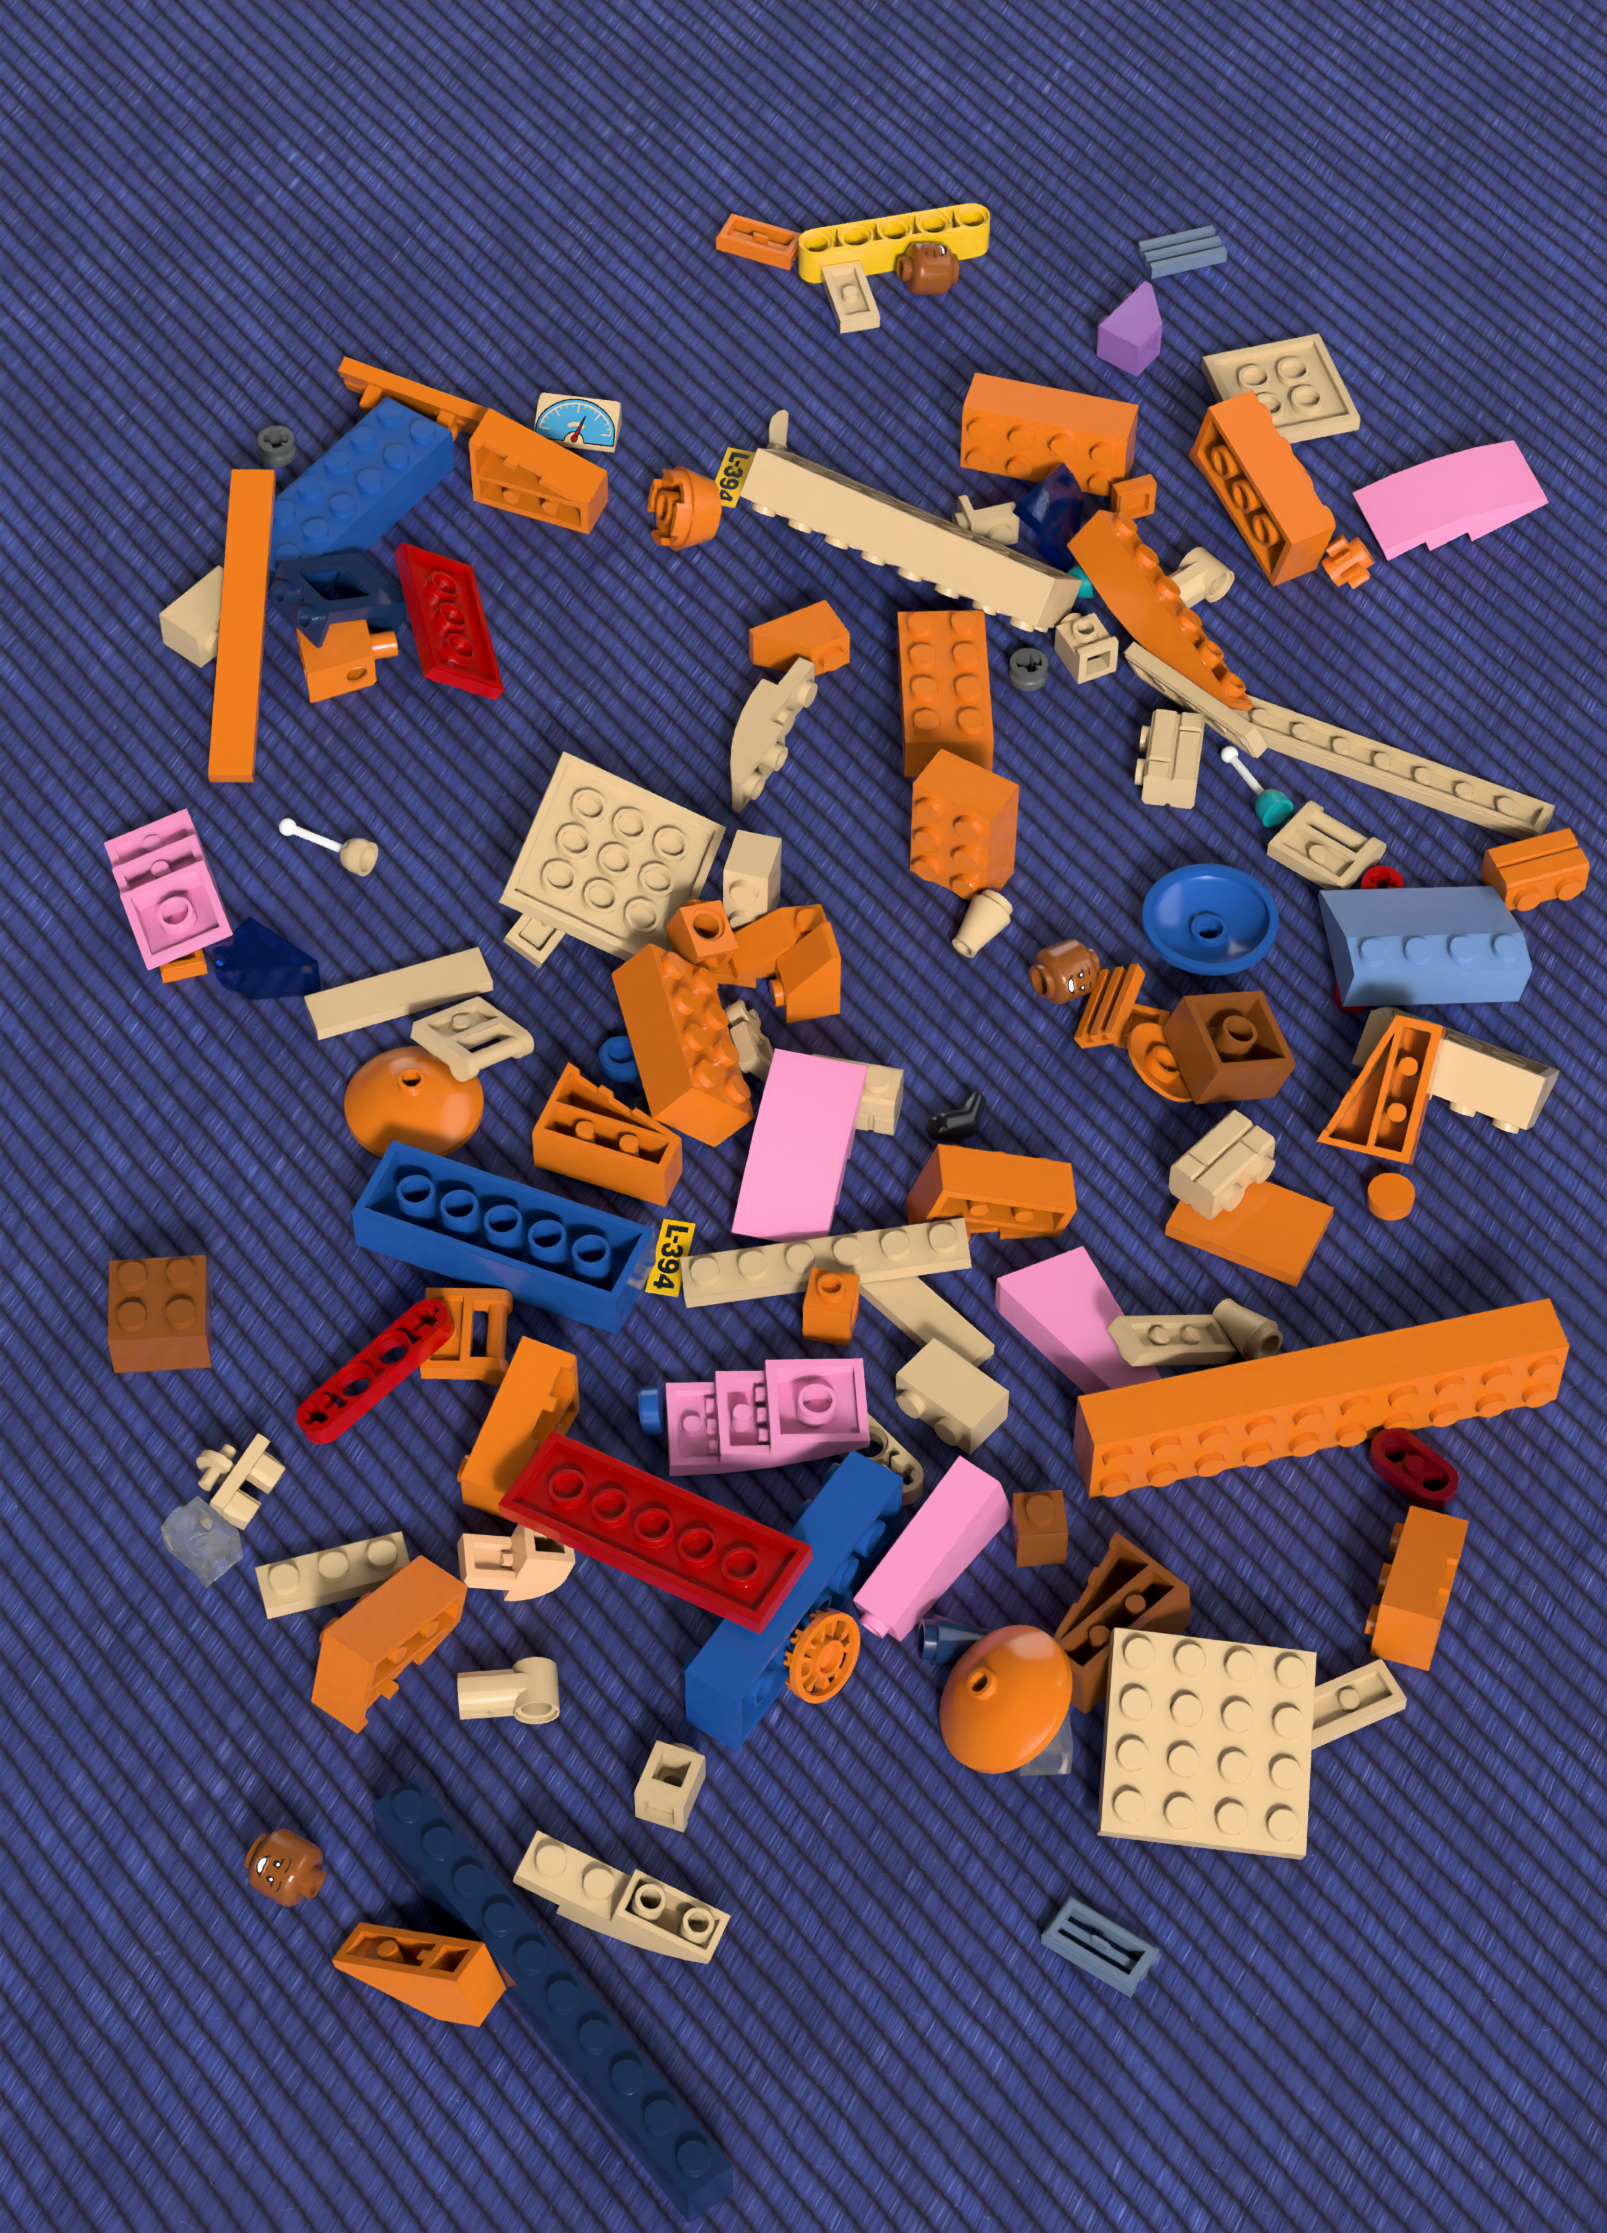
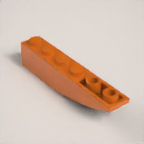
M1098 510L1070 540L1067 547L1108 608L1132 637L1148 652L1230 709L1249 711L1254 705L1245 693L1246 686L1244 682L1229 670L1223 661V651L1217 644L1208 639L1201 628L1202 621L1199 616L1187 608L1179 596L1181 591L1178 585L1171 578L1167 577L1158 565L1159 558L1157 554L1145 545L1136 533L1138 531L1136 523L1124 513Z

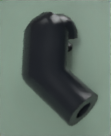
M967 1092L959 1110L941 1112L939 1115H934L928 1119L926 1124L928 1136L934 1141L942 1140L944 1142L964 1140L972 1137L976 1132L986 1106V1098L978 1092Z

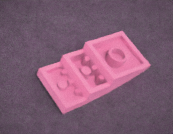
M1514 440L1475 447L1439 457L1392 474L1353 492L1356 503L1387 561L1424 542L1429 551L1465 533H1468L1471 541H1474L1548 503L1543 490Z
M187 808L104 843L121 893L120 898L148 970L233 935L215 879Z
M775 1048L753 1132L732 1233L782 1243L830 1236L835 1206L839 1203L847 1159H850L868 1070L867 1066Z
M863 1358L765 1360L764 1371H715L714 1382L665 1383L669 1476L722 1474L773 1468L822 1459L851 1450L869 1447L870 1445Z

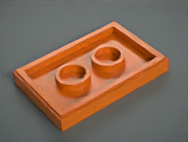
M1253 1181L1245 1189V1194L1235 1209L1230 1212L1223 1209L1216 1217L1209 1221L1193 1210L1191 1204L1186 1205L1179 1200L1166 1224L1165 1235L1297 1287L1333 1217L1334 1207L1267 1181L1260 1184Z

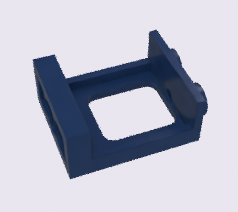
M360 552L280 562L267 597L316 648L322 647L330 624L366 619V622L377 633L394 630L397 636L407 610L405 597ZM334 571L340 572L334 589L344 599H324L302 576Z

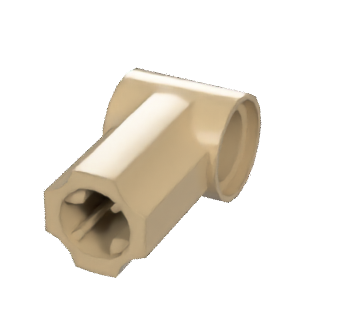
M1203 547L1191 550L1182 559L1178 570L1167 576L1180 588L1181 594L1179 596L1187 608H1191L1204 598L1209 602L1221 599L1228 592L1235 578L1234 573Z
M530 1657L517 1661L512 1669L458 1673L457 1687L460 1720L515 1716L522 1723L543 1724L553 1721L559 1716L558 1668L551 1659Z

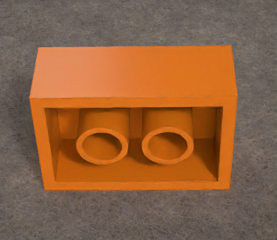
M941 748L913 783L910 871L916 873L925 881L934 882L955 892L965 900H972L973 896L980 895L986 889L998 893L1014 873L1020 785Z

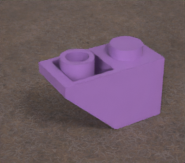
M1146 281L1133 293H1128L1123 298L1120 306L1110 316L1106 315L1101 319L1095 333L1098 338L1096 356L1136 377L1160 354L1162 321L1152 284Z

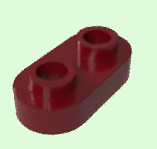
M1384 1429L1373 1438L1369 1461L1371 1467L1378 1475L1422 1508L1438 1510L1447 1507L1453 1502L1459 1478L1457 1471L1449 1462L1404 1429ZM1395 1456L1401 1461L1391 1462L1387 1457ZM1425 1486H1434L1439 1491L1428 1490Z

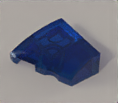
M1062 463L1018 503L1013 513L1044 540L1037 551L1052 565L1065 573L1074 566L1075 557L1067 547V544L1079 532L1084 502L1076 478L1068 467Z

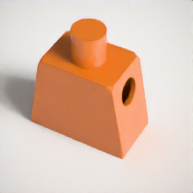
M366 619L330 624L323 645L320 648H316L295 626L310 703L373 685L377 681L375 660L398 656L395 631L369 634Z

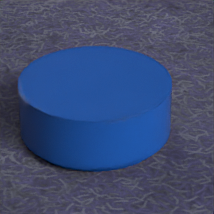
M629 1036L612 1037L606 1040L600 1047V1070L605 1077L612 1081L628 1082L640 1076Z
M660 1386L641 1387L638 1393V1405L642 1432L646 1436L664 1434V1407Z

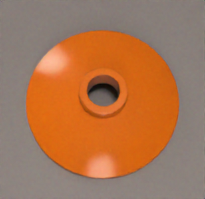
M1141 1023L1137 1025L1128 1035L1127 1049L1131 1062L1143 1081L1156 1092L1170 1100L1177 1102L1192 1101L1193 1098L1162 1032L1163 1026L1155 1023Z

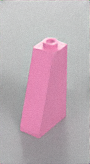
M1084 1246L997 1278L995 1307L998 1312L1086 1395L1162 1379L1155 1366H1131L1118 1352L1117 1344L1107 1328L1117 1316L1125 1315Z
M959 1456L854 1597L853 1602L862 1615L859 1622L866 1629L880 1638H883L886 1633L900 1642L905 1638L1011 1517V1508L1001 1483L963 1457Z

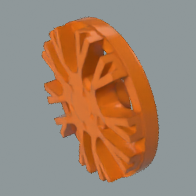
M826 1608L825 1612L817 1610L815 1614H810L811 1623L804 1631L796 1629V1638L792 1637L790 1642L796 1644L794 1651H786L785 1654L788 1658L784 1660V1665L790 1667L789 1677L785 1680V1684L788 1685L787 1688L800 1699L812 1704L825 1702L844 1686L855 1667L859 1654L860 1632L856 1621L850 1615L833 1608ZM844 1653H846L845 1660H844L843 1665H842V1667H841V1669H840L839 1667H840V1665H841V1663H842L843 1655H844Z

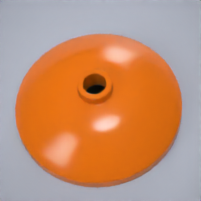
M423 1046L399 1047L375 1056L354 1074L347 1086L344 1098L345 1118L351 1134L362 1147L383 1158L392 1140L441 1157L447 1156L462 1147L474 1135L484 1111V1096L479 1078L476 1076L465 1082L456 1080L450 1071L449 1065L432 1055Z
M1011 1625L988 1633L975 1642L960 1657L945 1684L939 1712L943 1740L950 1753L958 1761L981 1773H1004L1025 1765L1048 1746L1065 1719L1072 1695L1071 1665L1062 1646L1053 1637L1036 1627Z

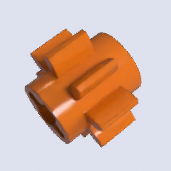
M1341 535L1327 545L1325 549L1329 556L1321 562L1330 578L1338 587L1348 582L1354 590L1370 579L1369 576L1371 575L1367 568L1375 564V561L1359 537L1348 542L1345 536Z

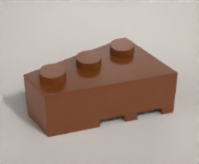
M1115 1532L1111 1538L1109 1550L1100 1566L1094 1567L1088 1577V1586L1078 1603L1074 1602L1053 1636L1064 1649L1071 1665L1073 1684L1070 1703L1085 1715L1106 1697L1110 1635L1115 1627L1178 1635L1191 1623L1189 1586L1118 1532Z

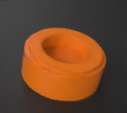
M1380 1174L1373 1178L1368 1186L1367 1206L1378 1218L1389 1221L1400 1220L1406 1217L1413 1208L1415 1188L1410 1180L1400 1174Z

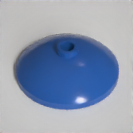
M1219 864L1189 865L1166 874L1151 887L1146 895L1142 909V928L1152 949L1169 964L1184 971L1200 975H1227L1253 966L1270 951L1278 932V910L1269 891L1249 874L1236 868Z

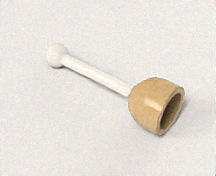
M285 818L279 823V831L285 836L294 834L338 852L342 866L354 874L366 876L375 866L378 857V847L371 841L355 837L347 840L343 845L296 826L295 821L290 818Z

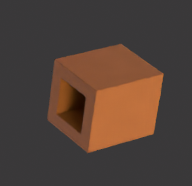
M1063 1490L1013 1493L1010 1527L1016 1567L1066 1564L1069 1532Z

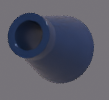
M934 1614L932 1619L922 1618L917 1637L919 1659L930 1660L931 1665L956 1662L975 1642L992 1632L993 1629L971 1625Z

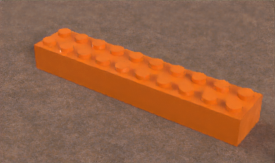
M1548 1298L1078 1396L1073 1453L1088 1498L1099 1496L1117 1497L1128 1490L1146 1486L1164 1487L1179 1479L1198 1475L1201 1477H1211L1223 1470L1245 1465L1248 1467H1258L1278 1458L1293 1455L1295 1457H1305L1315 1453L1317 1450L1335 1446H1356L1364 1440L1373 1439L1384 1429L1400 1428L1410 1432L1411 1430L1429 1426L1446 1427L1458 1420L1477 1416L1493 1417L1505 1410L1524 1406L1536 1408L1556 1400L1569 1350V1343L1551 1300Z

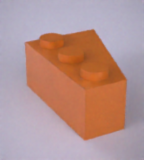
M938 1144L906 1197L909 1225L965 1218L968 1241L971 1239L970 1233L999 1232L1000 1239L1057 1237L1062 1234L1077 1211L1071 1163L1053 1161L1048 1158L1012 1155L1002 1151L991 1152L964 1148L959 1145Z
M522 1336L471 1454H467L459 1467L457 1481L461 1483L463 1504L517 1524L500 1515L498 1503L550 1432L553 1430L565 1436L580 1410L576 1355Z
M422 1555L418 1556L406 1567L396 1568L383 1585L373 1593L366 1592L350 1611L341 1618L335 1617L331 1619L323 1628L319 1637L321 1649L311 1702L358 1734L368 1724V1719L365 1717L366 1711L378 1697L382 1695L389 1700L399 1689V1685L394 1680L409 1663L413 1661L420 1666L461 1621L468 1586Z

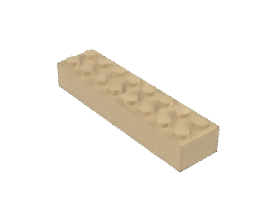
M758 448L740 493L741 497L753 502L751 509L770 517H775L777 514L789 518L787 525L806 533H811L813 530L825 534V542L845 550L848 549V546L862 551L860 557L874 564L884 566L887 563L899 567L897 573L907 579L921 582L923 579L936 583L935 591L958 599L959 596L973 600L971 606L977 610H984V613L994 616L996 613L1011 616L1009 621L1011 625L1028 632H1033L1036 629L1047 633L1049 628H1056V626L1060 625V622L1070 614L1083 582L1079 578L792 452Z

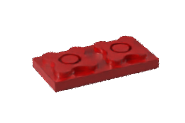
M401 542L394 551V556L424 677L437 683L465 690L471 694H478L497 700L504 692L473 567Z

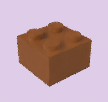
M1262 990L1183 996L1162 1028V1032L1195 1104L1274 1098L1297 1065Z
M206 1255L109 1261L108 1345L114 1373L212 1368V1285Z

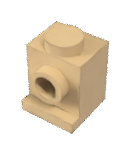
M1072 613L1067 615L1060 622V625L1056 626L1054 650L1077 684L1116 671L1119 641L1115 636L1111 637L1095 613L1084 617L1079 613ZM1097 656V658L1087 661V658Z
M656 1740L634 1792L635 1817L684 1833L688 1824L687 1819L706 1776L705 1756L698 1754L695 1749L682 1743L670 1745Z

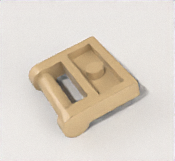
M1311 800L1268 843L1267 855L1325 890H1348L1370 866L1373 867L1380 861L1386 850V843L1375 837L1368 839L1325 814L1324 808Z
M479 996L413 1022L410 1038L427 1049L432 1055L448 1064L453 1077L460 1082L470 1080L478 1075L479 1070L510 1057L518 1059L527 1056L534 1049L533 1038L526 1029ZM496 1038L501 1040L474 1053L468 1051Z

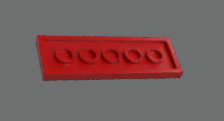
M553 1430L498 1503L501 1516L760 1635L813 1559L812 1546Z

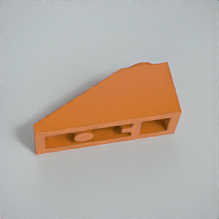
M359 1922L332 1959L335 1968L437 2020L480 2027L506 1990V1986L483 1942Z

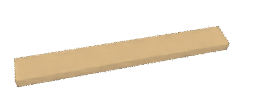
M1250 695L1247 696L1254 706L1249 711L1232 709L1256 726L1269 749L1519 840L1543 835L1554 813L1555 805Z

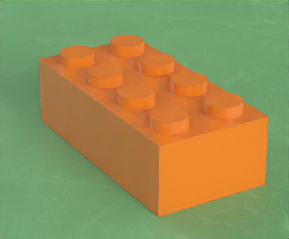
M975 373L963 405L960 467L1111 497L1112 484L1129 480L1133 468L1139 405Z
M1253 390L1208 407L1191 452L1270 583L1274 587L1316 570L1336 528L1331 510L1326 505H1323L1316 495L1313 482L1308 473L1302 471L1294 459L1290 443L1278 433L1272 423L1269 409L1265 404L1259 402Z
M984 610L898 612L897 663L904 778L918 777L941 748L992 772L994 735Z
M649 943L611 973L651 1116L654 1120L716 1147L755 1118L750 1102L751 1092L744 1081L738 1062L740 1055L733 1045L728 1029L729 1019L722 1009L717 992L718 982L708 969L704 967L699 968L682 959L675 952H668Z

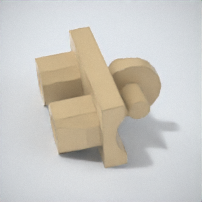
M258 1433L236 1466L231 1462L236 1454V1450L228 1444H225L219 1453L212 1450L201 1452L196 1459V1464L203 1473V1476L198 1481V1485L202 1489L210 1491L215 1483L222 1484L201 1519L214 1527L219 1518L245 1530L262 1503L240 1490L244 1482L247 1480L269 1494L286 1469L272 1455L265 1452L270 1443L268 1439Z

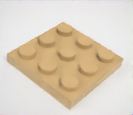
M1319 333L1203 356L1201 369L1217 403L1253 390L1259 402L1265 404L1269 409L1272 423L1280 436L1286 438L1290 444L1359 430L1360 416Z

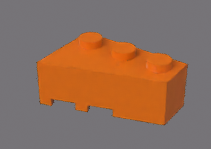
M491 408L487 410L469 440L473 501L590 534L609 501L608 476L605 469Z
M1396 1015L1350 1091L1347 1092L1341 1101V1105L1329 1124L1320 1134L1317 1142L1413 1165L1447 1029L1442 1025Z
M569 1062L567 1063L532 1131L534 1166L666 1207L683 1172L682 1138L638 1108L631 1110L616 1100L611 1090L603 1085L598 1088L580 1075V1069Z
M1410 1505L1405 1524L1395 1522L1388 1550L1396 1552L1393 1564L1385 1562L1383 1564L1376 1592L1383 1593L1380 1606L1372 1604L1364 1632L1365 1634L1373 1635L1370 1655L1429 1671L1469 1521Z

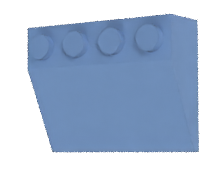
M1494 886L1319 891V904L1343 1007L1516 1002L1520 1000L1532 972V966L1523 931Z

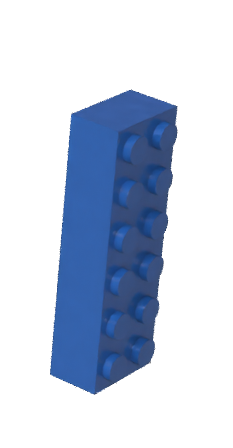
M388 397L382 400L275 498L268 594L280 562L357 552L363 554L455 468L452 431ZM340 572L303 575L302 577L320 595L338 578Z
M392 1140L352 1210L355 1243L358 1246L479 1288L508 1290L512 1293L514 1300L616 1335L619 1334L656 1263L654 1228Z
M854 1450L850 1451L841 1465L834 1463L829 1468L822 1482V1490L814 1500L807 1499L802 1504L795 1517V1526L787 1535L812 1546L813 1559L762 1634L760 1635L718 1616L712 1626L711 1637L703 1648L696 1647L688 1655L682 1668V1674L685 1675L683 1699L685 1700L686 1722L735 1751L740 1749L786 1686L785 1680L789 1677L790 1667L784 1665V1660L788 1658L785 1654L786 1651H794L796 1644L790 1642L792 1637L796 1638V1629L804 1631L811 1623L810 1614H815L817 1610L825 1612L826 1608H833L841 1611L900 1532L903 1477Z

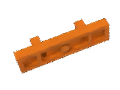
M344 357L338 369L340 376L344 378L347 389L363 395L359 405L365 415L388 397L452 431L453 442L461 430L473 434L489 409Z

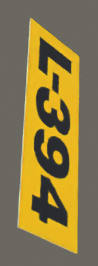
M727 448L715 479L720 492L722 506L736 507L756 454L755 452Z
M663 1219L656 1246V1263L649 1274L645 1292L678 1297L682 1282L680 1258L688 1257L695 1223Z

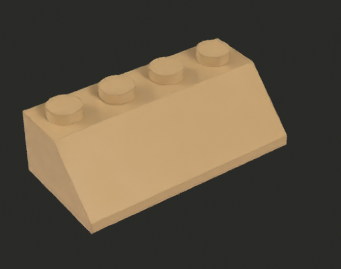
M1389 1005L1371 1011L1352 1064L1364 1069L1366 1062L1396 1015L1429 1023L1434 1022ZM1445 1027L1447 1030L1429 1100H1431L1432 1095L1450 1101L1448 1108L1460 1114L1474 1117L1477 1111L1493 1117L1491 1124L1507 1132L1518 1134L1520 1128L1527 1130L1533 1127L1557 1080L1560 1070Z

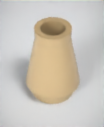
M988 889L983 890L980 895L973 896L959 931L952 940L954 948L964 956L973 958L985 944L1010 924V914L1013 912L1011 904L999 893Z
M1225 1299L1220 1302L1212 1314L1246 1361L1274 1356L1282 1345L1283 1335L1278 1331V1325L1275 1321L1238 1305L1232 1299Z

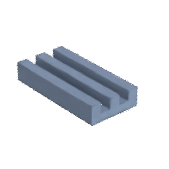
M1213 225L1138 242L1137 253L1151 279L1223 263L1227 259V250L1225 246L1221 247V239L1219 236H1215L1216 230Z
M1069 1896L1041 1938V1944L1130 1998L1135 1993L1138 1983L1142 1982L1146 1977L1149 1967L1153 1966L1159 1958L1160 1951L1072 1896ZM1069 1917L1075 1918L1140 1958L1139 1961L1135 1962L1112 1948L1108 1942L1096 1935L1087 1933L1069 1922Z

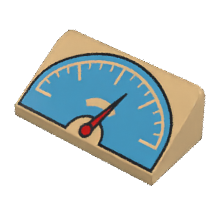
M551 393L540 394L534 432L562 447L615 452L622 426L620 402Z

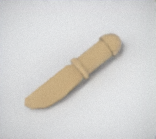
M786 410L778 411L771 419L768 429L767 449L787 451L786 441L789 413Z

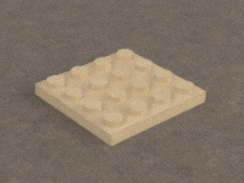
M563 751L499 902L625 961H628L649 943L668 952H674L665 926L675 915L676 909L681 904L699 899L726 827Z
M1115 1627L1110 1635L1097 1835L1303 1859L1306 1856L1317 1652Z

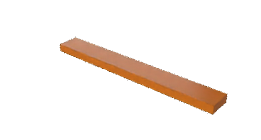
M231 470L208 767L210 782H254L276 486L274 470Z

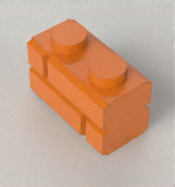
M1567 828L1485 850L1481 876L1486 886H1494L1509 911L1514 909L1529 911L1539 905L1540 902L1555 898L1570 900L1579 895L1581 891H1585L1590 866L1583 850L1578 847V842L1571 829Z

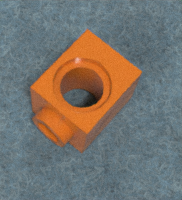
M694 899L681 904L676 909L675 915L665 926L673 951L682 959L699 968L704 967L709 971L724 968L739 948L721 901L716 900L703 903L701 899ZM695 930L700 931L705 938L699 936Z
M812 1267L803 1304V1339L850 1347L859 1310L860 1275Z

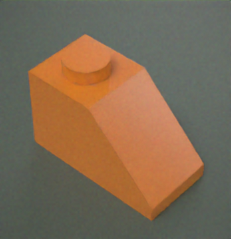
M823 600L749 629V659L754 665L788 672L799 657L815 664V676L828 671H834L850 663V633L828 602Z
M822 905L778 908L733 933L739 948L729 960L735 980L776 977V960L818 925L828 922Z
M825 922L818 925L776 960V979L769 981L770 994L774 1007H782L787 1024L840 1014L841 955L831 923Z

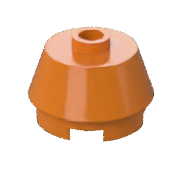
M676 466L673 470L662 469L663 478L653 479L648 497L647 511L655 512L657 530L650 532L653 541L658 546H669L674 551L710 541L717 532L722 512L721 497L716 482L683 466Z

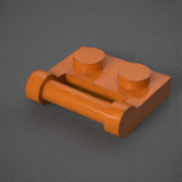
M426 1288L425 1299H438L443 1302L454 1320L455 1329L451 1338L420 1365L421 1379L481 1380L489 1385H501L509 1368V1363L505 1360L507 1315L513 1310L512 1293L499 1288ZM474 1311H485L488 1313L486 1357H471ZM428 1320L424 1325L427 1324L432 1327L436 1323Z

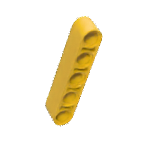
M967 203L810 229L802 233L798 239V274L806 282L813 284L822 283L821 267L859 260L866 276L897 271L898 258L904 256L907 248L914 242L946 244L951 252L957 255L958 260L976 258L985 254L989 248L990 212L980 204Z

